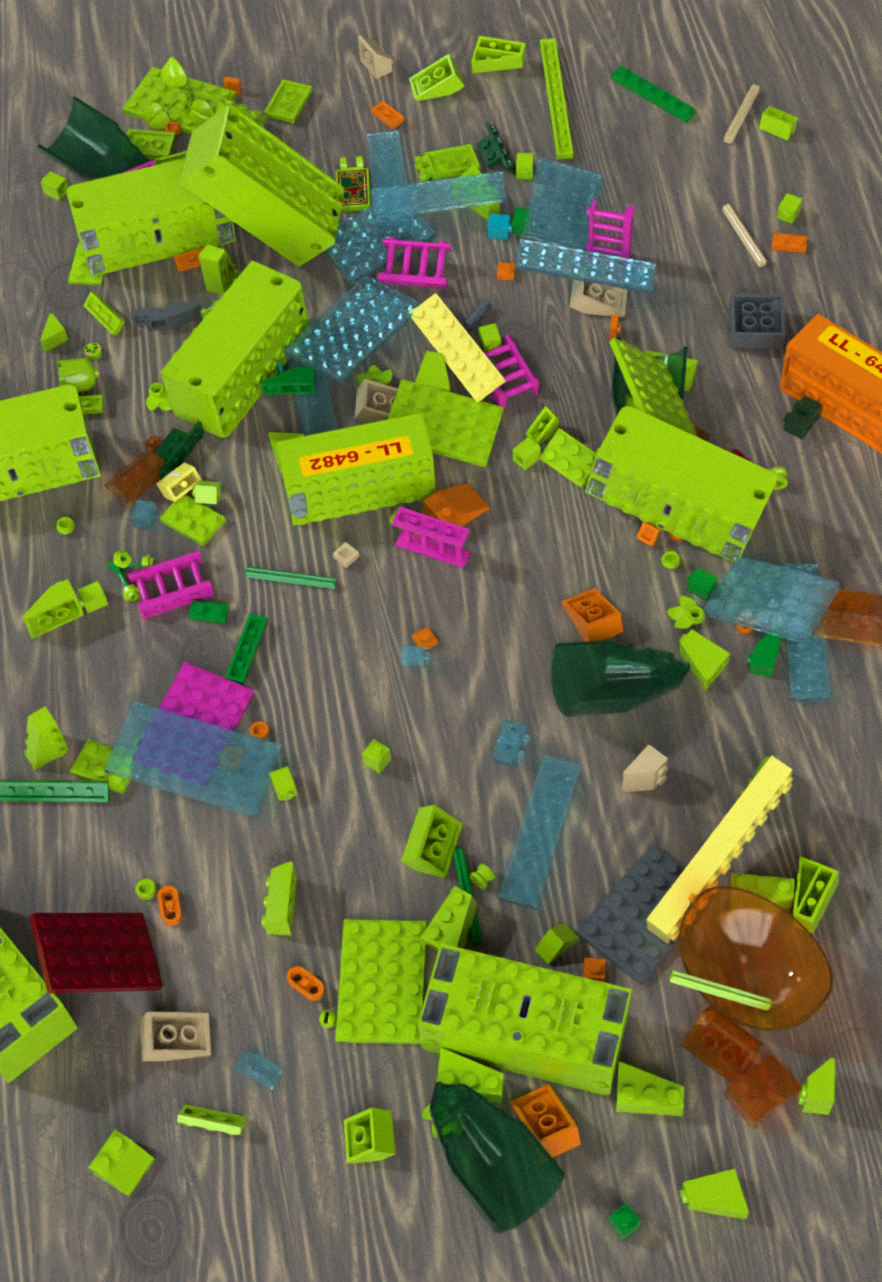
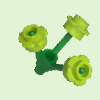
M117 551L113 556V561H109L107 566L112 571H115L125 586L122 591L124 599L126 601H135L139 598V588L134 584L129 585L123 573L127 567L142 566V569L156 565L155 558L148 554L142 557V562L131 563L132 558L128 555L127 551Z

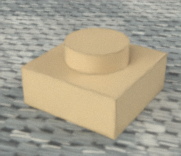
M346 542L333 553V558L346 568L359 557V552Z

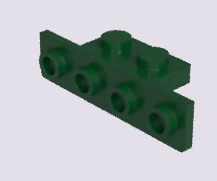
M486 121L485 125L489 135L478 142L477 146L487 167L492 169L502 161L505 168L512 175H515V164L508 157L510 155L508 150L503 147L505 143L498 136L499 131L497 127Z
M198 421L189 433L173 428L153 453L155 458L165 462L158 471L160 480L183 464L184 459L193 451L198 441L203 438L205 432L201 422Z

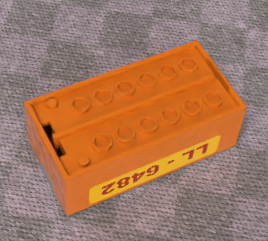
M817 314L787 344L779 390L882 454V352L844 330L841 326L834 324L828 318Z

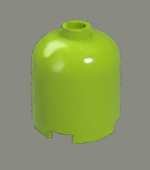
M78 358L56 361V365L60 366L58 367L60 386L73 385L78 393L94 388L96 378H99L97 367L94 368L90 360Z

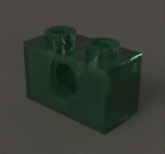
M804 395L800 401L797 400L795 402L793 410L785 415L783 430L802 440L821 417L823 405Z

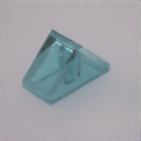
M244 1051L234 1072L272 1090L282 1070L263 1055Z

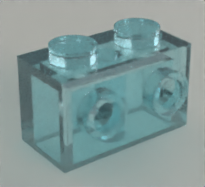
M505 719L492 752L493 762L516 768L517 763L523 759L524 751L522 749L524 745H528L530 740L527 725Z

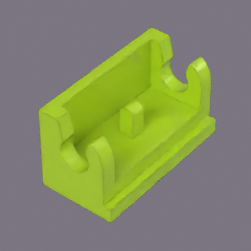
M769 106L762 113L759 129L788 141L791 133L794 134L799 118Z

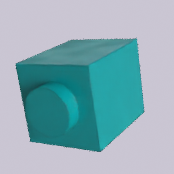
M490 214L488 238L508 240L509 233L513 231L510 215Z

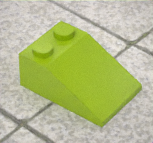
M450 54L409 78L416 101L452 95L465 87L459 67Z
M66 579L49 587L22 618L33 639L84 616L69 580Z

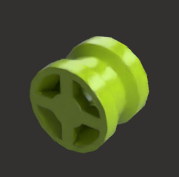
M783 467L770 469L777 476V483L774 489L785 488L788 485L786 478L787 470Z
M481 863L478 866V870L472 872L469 877L477 887L484 890L487 887V883L495 879V874L490 868Z

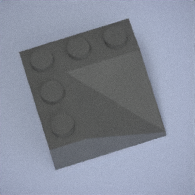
M731 294L729 303L730 348L784 349L786 337L784 294Z

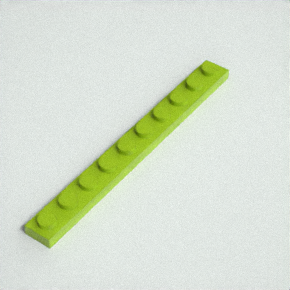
M540 39L557 160L573 158V148L556 39Z

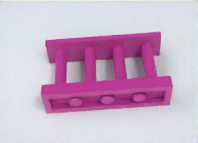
M593 200L592 206H589L587 210V217H589V242H587L586 246L588 259L592 260L595 251L617 255L619 258H622L621 265H629L632 255L634 206H627L626 212L621 214L597 209V200ZM596 216L620 220L623 224L621 226L596 221ZM596 228L620 232L623 236L616 237L596 233ZM596 240L620 244L622 248L617 249L596 245Z
M394 237L382 239L384 247H388L386 270L378 275L380 284L448 289L447 278L443 276L445 252H452L451 245L448 242L402 241ZM395 248H405L403 269L400 274L392 272ZM412 249L422 250L420 270L417 276L409 273ZM428 250L438 251L437 270L434 277H427L426 275Z
M508 334L505 335V345L484 353L489 359L508 351L511 358L493 364L497 370L516 364L518 367V371L503 376L506 381L504 383L522 376L527 382L507 391L502 390L499 386L490 393L496 405L503 406L504 409L506 408L508 397L529 389L532 390L535 396H538V388L540 387L537 377L534 378L518 352L515 341L511 340Z
M399 507L392 521L393 526L402 528L395 546L461 568L465 567L471 552L462 548L470 534V529Z
M199 551L190 552L184 556L141 570H135L128 574L130 583L137 585L143 602L138 603L142 619L191 604L192 600L200 601L214 596L210 580L204 582L198 565L203 564ZM191 568L196 585L186 587L180 572L181 570ZM173 573L179 590L168 593L162 577ZM155 579L161 596L150 599L145 582Z

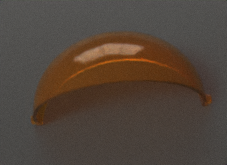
M716 886L708 888L700 894L695 895L692 893L689 896L690 905L684 913L679 929V949L687 974L772 1000L771 1008L766 1011L698 991L714 1009L740 1025L762 1031H783L797 1027L810 1019L816 1011L820 1010L823 1013L827 1009L828 1005L825 1003L833 988V974L829 961L815 938L792 915L770 900L736 887Z

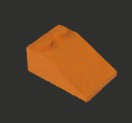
M469 483L439 490L423 500V509L426 515L458 526L467 524L490 509V506Z
M596 588L561 601L562 606L580 636L589 645L597 644L602 640L624 632L621 613Z
M549 1084L510 1101L511 1107L541 1163L581 1145L577 1125Z

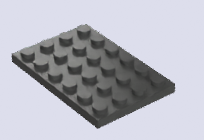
M653 843L577 928L575 934L639 985H642L715 900L719 892L715 889L712 892L710 890L707 892L705 902L700 908L696 907L692 912L694 914L693 918L687 925L685 923L680 928L681 933L675 941L671 940L667 944L648 930L646 919L686 867Z

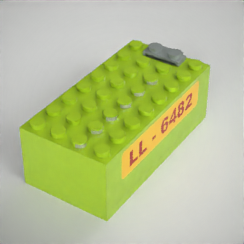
M422 413L276 442L293 526L323 521L329 518H339L349 514H358L368 510H377L383 507H393L403 503H412L425 499L436 492L433 453Z

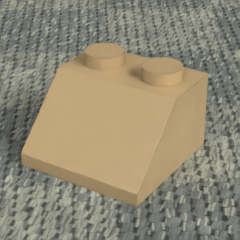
M361 35L358 36L360 61L376 79L391 73L393 60L390 55L385 53L383 47L379 46L374 40Z
M648 745L623 772L622 790L624 792L654 790L657 785L661 786L667 779L668 758L651 745Z

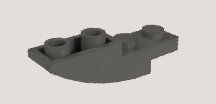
M200 302L166 303L165 308L131 309V318L134 326L149 325L150 331L177 327L201 317L200 310L202 309Z

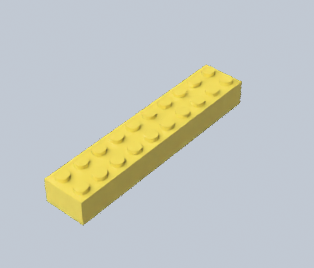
M773 756L769 758L646 919L648 930L667 944L671 940L675 941L678 938L682 925L684 923L687 925L693 918L694 914L692 912L696 907L700 908L703 905L707 892L709 890L712 892L718 885L719 881L717 879L721 874L725 875L728 872L732 859H737L743 852L742 846L746 841L749 843L756 834L755 829L758 825L762 826L765 823L769 810H774L780 802L779 798L782 793L787 794L792 787L793 769Z

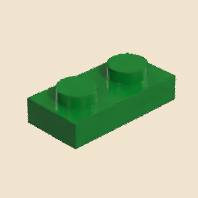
M192 600L188 617L189 620L226 624L230 607L229 604Z

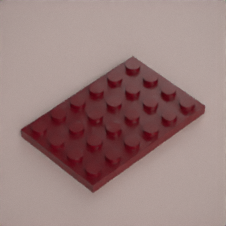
M32 913L29 916L48 994L158 991L163 987L143 913Z

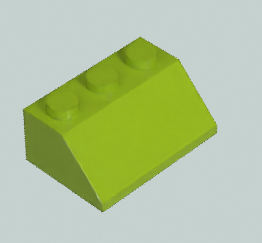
M436 805L419 808L401 862L415 871L446 878L463 824Z
M291 861L272 868L270 876H267L266 888L269 891L268 895L264 897L266 915H262V927H265L266 933L269 935H292L298 878L294 863Z

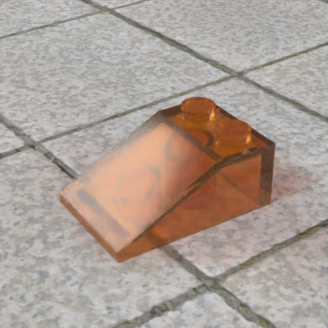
M772 1055L727 1086L724 1097L752 1129H755L801 1091V1086Z

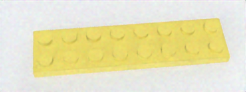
M436 293L409 313V316L436 351L444 355L447 365L477 403L506 382Z

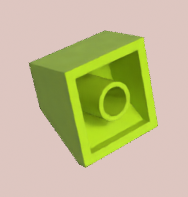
M830 1058L807 1078L805 1085L802 1084L801 1091H799L798 1104L802 1105V1112L829 1115L835 1096V1058Z
M370 1108L344 1120L346 1160L348 1164L380 1161L395 1155L392 1111Z
M114 1130L90 1164L89 1169L94 1175L129 1197L155 1159L131 1139Z

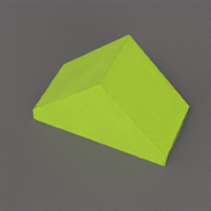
M49 314L40 339L44 351H49L68 340L64 327L53 314Z
M545 406L525 434L532 441H536L538 444L543 443L557 432L558 417L548 406Z
M564 923L550 928L534 951L550 965L576 943L579 937Z

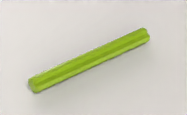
M673 970L670 974L669 981L674 984L766 1011L772 1005V1000L764 996Z

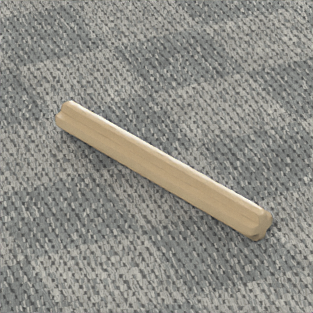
M753 84L724 136L725 143L731 144L759 93L760 87Z
M730 204L724 205L723 213L758 267L766 266V258Z

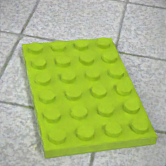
M152 67L122 108L123 114L145 120V111L149 105L160 103L163 109H165L178 98L177 94L180 89H176V86H167L161 78L162 69ZM187 77L185 86H190L194 90L192 103L196 99H204L212 106L215 114L219 100L236 98V91ZM179 101L166 111L170 116V122L175 121L181 126V132L192 134L199 127L189 118V112L191 111L189 101Z
M614 337L609 343L637 409L697 437L694 430L695 427L688 417L689 413L685 410L684 402L678 394V388L674 385L673 377L668 372L667 364L661 359L654 358L650 353L646 354L638 347H632L626 341Z
M401 379L388 419L422 413L432 453L486 468L504 407L484 401L477 403L474 398Z
M344 919L336 1042L421 1044L418 1021L423 1007L426 944L420 937L427 928V921Z

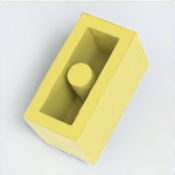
M183 463L156 484L166 499L175 502L189 492L200 480L202 481L194 466Z

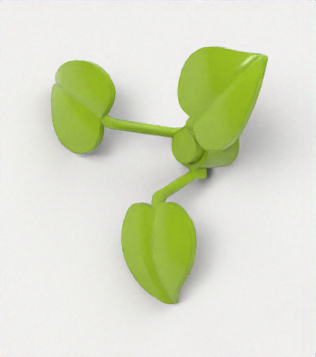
M171 57L162 68L161 78L167 86H176V89H180L177 94L178 98L165 109H163L160 103L149 105L144 115L145 123L151 128L163 130L166 128V124L170 122V116L166 111L179 101H189V108L191 109L189 118L194 124L201 126L214 116L215 112L212 106L204 99H196L192 103L194 90L190 86H185L187 83L186 72L181 64L174 57Z

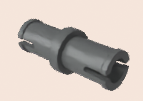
M483 299L479 306L471 311L470 317L463 323L467 330L472 331L475 325L483 320L484 314L492 307L489 300Z

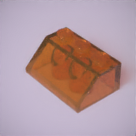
M153 450L143 451L107 481L104 487L126 505L130 506L160 480L158 471L165 464V460Z
M710 1005L701 1012L681 1046L735 1085L752 1064L764 1044Z

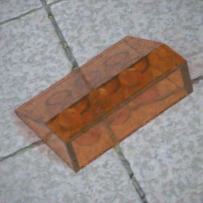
M811 585L810 635L882 646V595Z

